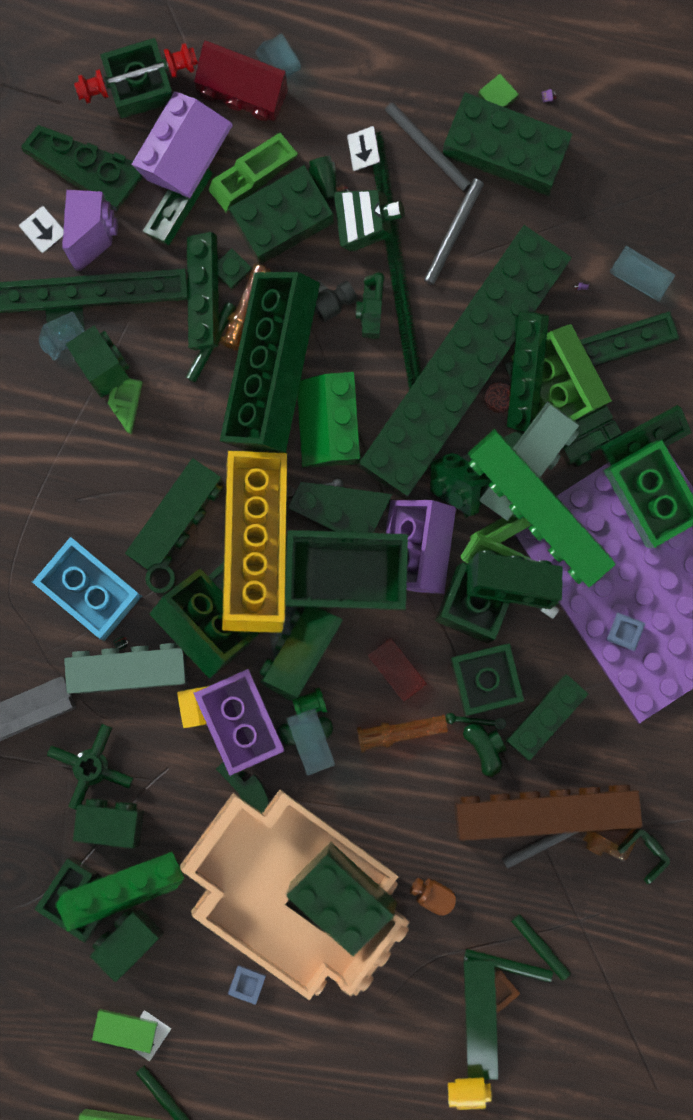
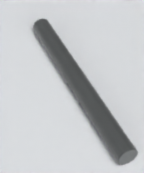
M393 102L385 108V111L462 191H465L471 185V182Z
M473 179L424 278L426 283L430 285L435 284L484 185L481 180Z

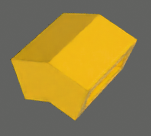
M206 687L177 692L183 728L207 725L193 694Z

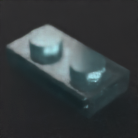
M625 246L610 270V273L658 302L675 277V274L628 246Z
M315 708L286 718L307 775L335 765Z

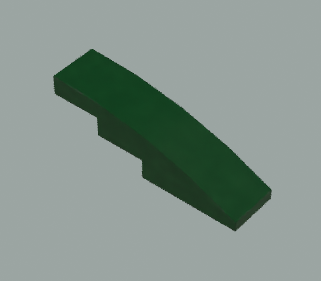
M494 959L463 960L468 1078L498 1079Z

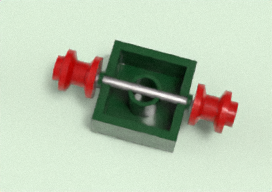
M152 38L102 53L100 56L106 77L103 79L100 69L95 71V77L86 79L83 75H78L79 82L74 83L79 100L85 99L86 104L91 103L92 96L101 94L104 98H109L107 86L108 89H111L121 119L165 106L173 95L166 71H168L169 67L172 78L177 77V70L186 68L190 73L194 72L193 65L198 64L194 48H187L186 43L181 44V51L172 53L168 48L164 49L167 60L165 61V59L161 58L156 38Z

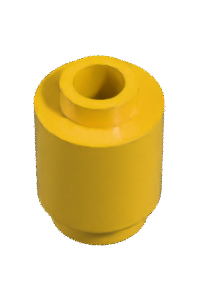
M484 1078L455 1079V1082H448L449 1107H457V1110L486 1109V1102H491L490 1083L484 1084Z

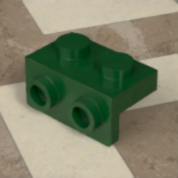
M454 453L447 454L431 462L430 492L470 517L479 513L480 488L492 482L485 473L479 476L469 465L468 461Z

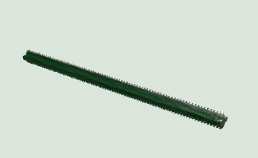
M377 132L375 137L380 162L372 164L373 175H375L374 181L376 182L375 188L385 194L388 202L391 203L394 202L392 200L394 197H390L393 195V190H389L392 188L390 186L391 183H388L391 181L389 179L390 176H388L390 173H386L389 171L387 169L389 166H385L388 164L386 162L387 159H384L387 157L385 155L386 152H384L386 148L383 145L385 142H381L384 140L383 135H380L383 132ZM391 220L392 235L384 239L386 241L384 243L386 244V251H388L386 252L387 258H389L387 259L388 265H390L388 268H390L389 271L391 272L389 274L392 279L391 285L393 286L394 300H396L394 303H396L395 306L397 307L395 308L398 314L396 315L398 317L397 320L399 321L397 323L400 328V341L402 342V352H404L403 355L405 356L403 359H405L404 362L406 363L404 365L407 370L405 372L408 377V390H410L420 373H422V371L419 372L422 368H418L421 366V364H418L421 361H417L420 359V357H417L419 354H416L419 351L416 350L418 347H415L418 343H414L417 341L414 340L417 336H413L416 334L413 333L415 329H412L415 327L412 326L414 322H411L414 319H410L413 317V315H410L413 312H409L412 309L409 308L411 305H408L411 301H407L410 299L407 298L410 294H406L409 292L406 291L408 287H405L408 285L405 284L407 280H404L407 278L404 277L406 273H403L406 270H402L405 268V266H402L405 263H401L404 261V259H401L403 256H400L403 252H399L402 250L399 249L402 245L398 246L401 243L398 242L400 238L397 239L400 236L397 235L399 228H395L398 226V221Z

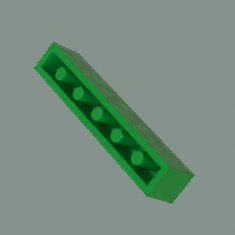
M496 429L468 452L469 457L472 459L469 465L479 476L485 473L492 481L489 487L499 498L505 495L512 503L508 506L518 519L521 520L525 517L530 522L531 526L528 528L539 541L544 538L551 547L548 549L550 554L559 563L564 560L571 567L567 572L579 585L584 582L590 588L616 565L606 550Z

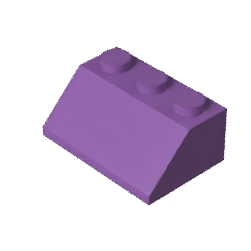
M174 91L131 165L148 182L191 198L233 124L197 99Z
M66 190L62 249L74 269L82 271L112 245V235L117 236L118 219L114 218V210L110 209V202L106 201L103 192Z
M390 500L386 533L408 534L407 591L444 594L456 507L433 500Z
M249 669L193 693L229 776L285 752Z

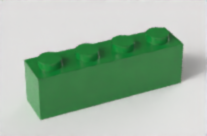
M173 852L62 893L56 906L66 930L69 932L172 892L178 888L184 877Z

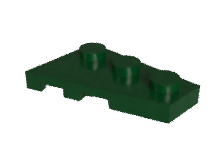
M300 482L288 508L335 532L374 533L392 494Z

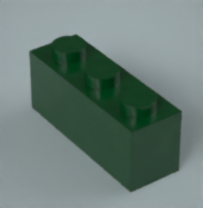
M484 550L478 552L468 562L467 595L551 610L562 600L563 566L552 565L550 561L546 560L535 562L525 560L524 557L518 555L507 557L497 555L494 551Z
M567 674L563 675L505 742L526 761H530L588 696V693Z

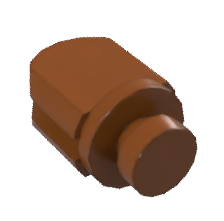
M419 877L416 878L411 886L410 894L414 896L418 894L416 902L437 915H447L454 909L456 896L451 889L430 878L424 884V880Z

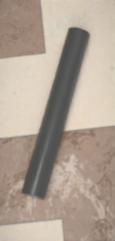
M578 832L548 834L503 857L502 860L508 869Z

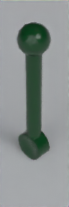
M448 713L445 716V721L448 724L455 722L477 723L495 726L498 730L506 727V721L503 718L487 720L455 716L454 713Z

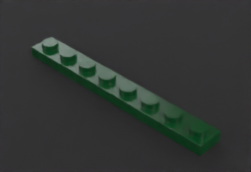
M186 269L0 282V313L188 300Z

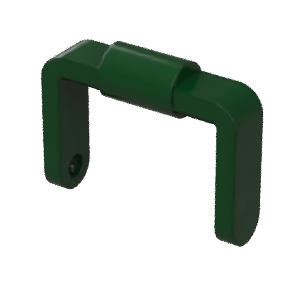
M635 829L618 846L617 851L620 854L624 853L641 837L649 850L661 860L644 878V882L650 884L669 865L670 859L664 853L663 846L653 835H649L645 830Z

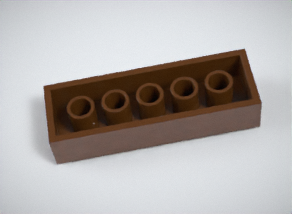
M622 784L609 785V791L601 792L600 787L579 788V794H570V789L549 790L550 796H540V791L519 792L520 798L510 799V794L508 793L490 794V800L480 801V796L478 795L460 797V803H454L457 839L459 841L642 827L639 790H631L630 785Z

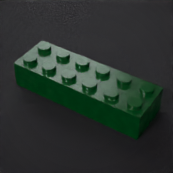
M300 272L254 273L220 442L242 450L286 453L320 282Z

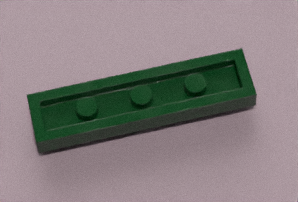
M207 232L187 236L188 348L194 351L219 347L217 234Z
M519 311L507 427L525 432L539 413L549 315Z

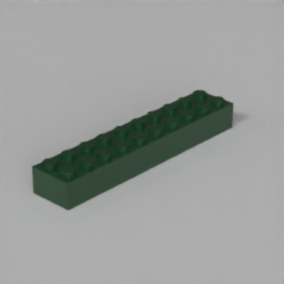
M523 225L363 456L358 468L406 500L515 342L519 311L535 313L572 257Z

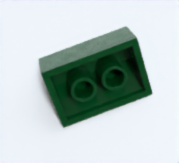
M316 607L297 608L289 621L293 626L288 635L282 633L274 646L278 650L273 660L268 658L259 672L263 677L259 683L289 701L298 698L343 619Z

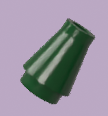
M331 156L319 157L309 161L310 168L308 171L325 200L333 199L334 193L337 192L336 163L332 162Z

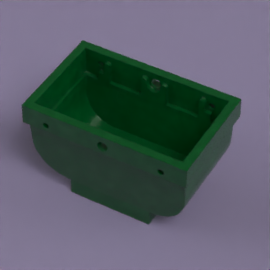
M288 530L285 606L406 610L408 534Z

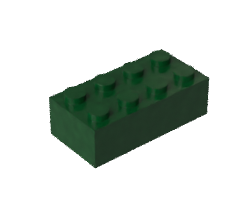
M465 92L444 142L443 154L448 158L549 196L573 133Z

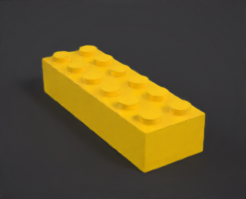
M228 451L222 631L282 633L285 619L287 453Z

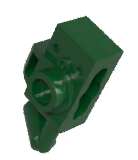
M381 272L364 278L363 301H357L356 319H361L363 338L379 339L383 282L385 279ZM376 286V290H371V287Z

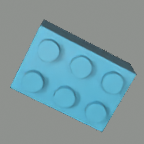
M72 537L66 541L32 582L103 641L109 637L142 597V595Z

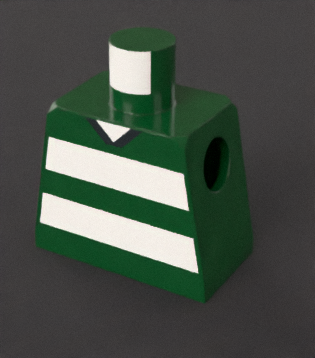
M379 190L334 193L340 246L350 252L390 237L392 235L391 220L404 218L405 216L402 202L395 201L389 203L387 196Z

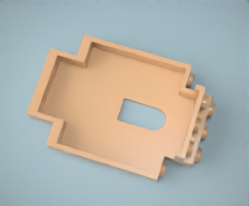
M281 789L263 813L233 792L180 865L182 872L207 889L191 910L192 917L308 1000L314 994L318 996L327 983V980H325L327 976L336 981L341 990L350 996L352 994L357 996L360 991L364 992L372 983V974L378 966L382 967L388 961L391 955L389 950L396 941L399 943L406 936L409 929L407 927L409 921L406 917L395 911V916L354 956H351L325 931L320 930L285 905L289 900L286 897L290 882L330 842L339 848L389 895L394 892L398 885L396 882L397 874Z

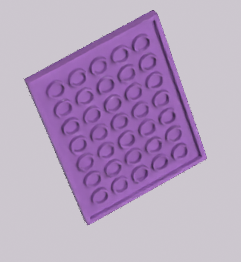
M674 460L677 468L679 469L682 477L684 478L687 486L689 487L693 495V486L688 481V479L686 478V476ZM607 463L557 495L558 499L616 563L613 568L590 588L584 582L579 585L567 572L571 567L564 560L559 563L548 551L551 547L544 538L539 541L530 532L529 527L514 536L529 558L534 561L546 560L550 561L552 565L563 566L562 600L559 604L639 724L693 689V526L655 548H646L603 471L609 467ZM616 613L645 623L635 651L606 641Z

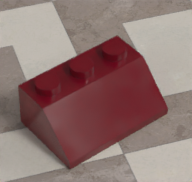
M204 40L194 80L196 91L199 92L198 94L210 101L215 99L223 101L232 110L241 111L243 109L251 112V115L258 120L267 121L269 119L275 122L288 93L286 71Z

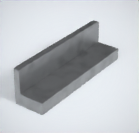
M58 677L0 702V741L76 709L77 707L72 695L67 694L64 677Z

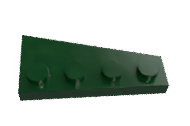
M40 125L36 126L21 146L22 152L79 189L103 192L106 201L110 202V209L115 212L119 210L143 178L131 165L133 161L126 159V156L116 152L112 154L103 151L98 146L88 142L84 144L75 141L71 136Z

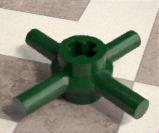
M101 724L92 749L84 750L78 755L51 745L47 756L72 766L73 774L78 780L68 807L77 810V805L83 803L89 785L98 784L103 779L130 789L134 778L108 768V761L102 754L112 727ZM91 759H93V765L97 767V771L90 772V775H88V769L84 767L85 762H91Z

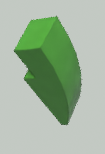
M278 133L237 159L233 167L212 179L208 191L227 212L229 207L249 197L291 163L298 153L284 136Z

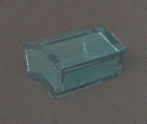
M283 34L271 40L263 41L255 51L261 62L286 71V78L301 69L300 61Z

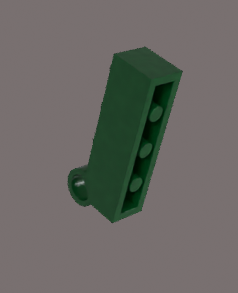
M194 458L190 460L125 552L129 558L148 570L145 581L148 588L156 594H167L175 587L176 575L170 568L173 562L171 555L176 548L181 550L190 538L188 531L192 525L198 526L207 513L204 508L210 500L215 502L224 489L221 486L223 483L222 478ZM158 570H166L170 574V582L165 588H155L152 584V576Z

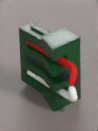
M120 636L113 641L115 647L119 648V650L128 647L126 637Z

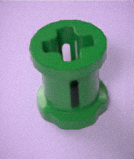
M320 687L315 688V692L292 700L299 721L304 720L305 716L320 711L323 714L328 712Z

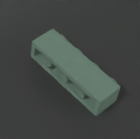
M547 402L513 449L540 478L547 468L551 470L557 464L561 457L558 453L565 444L570 446L579 433L576 430L579 425L557 407ZM489 484L483 487L480 492V502L507 521L512 515L516 517L508 507L512 503L505 495L499 498L489 487Z
M177 643L160 644V650L151 651L148 650V646L131 647V652L119 653V648L102 649V655L90 656V651L72 652V657L64 658L67 694L71 695L188 684L186 654L181 648H178Z

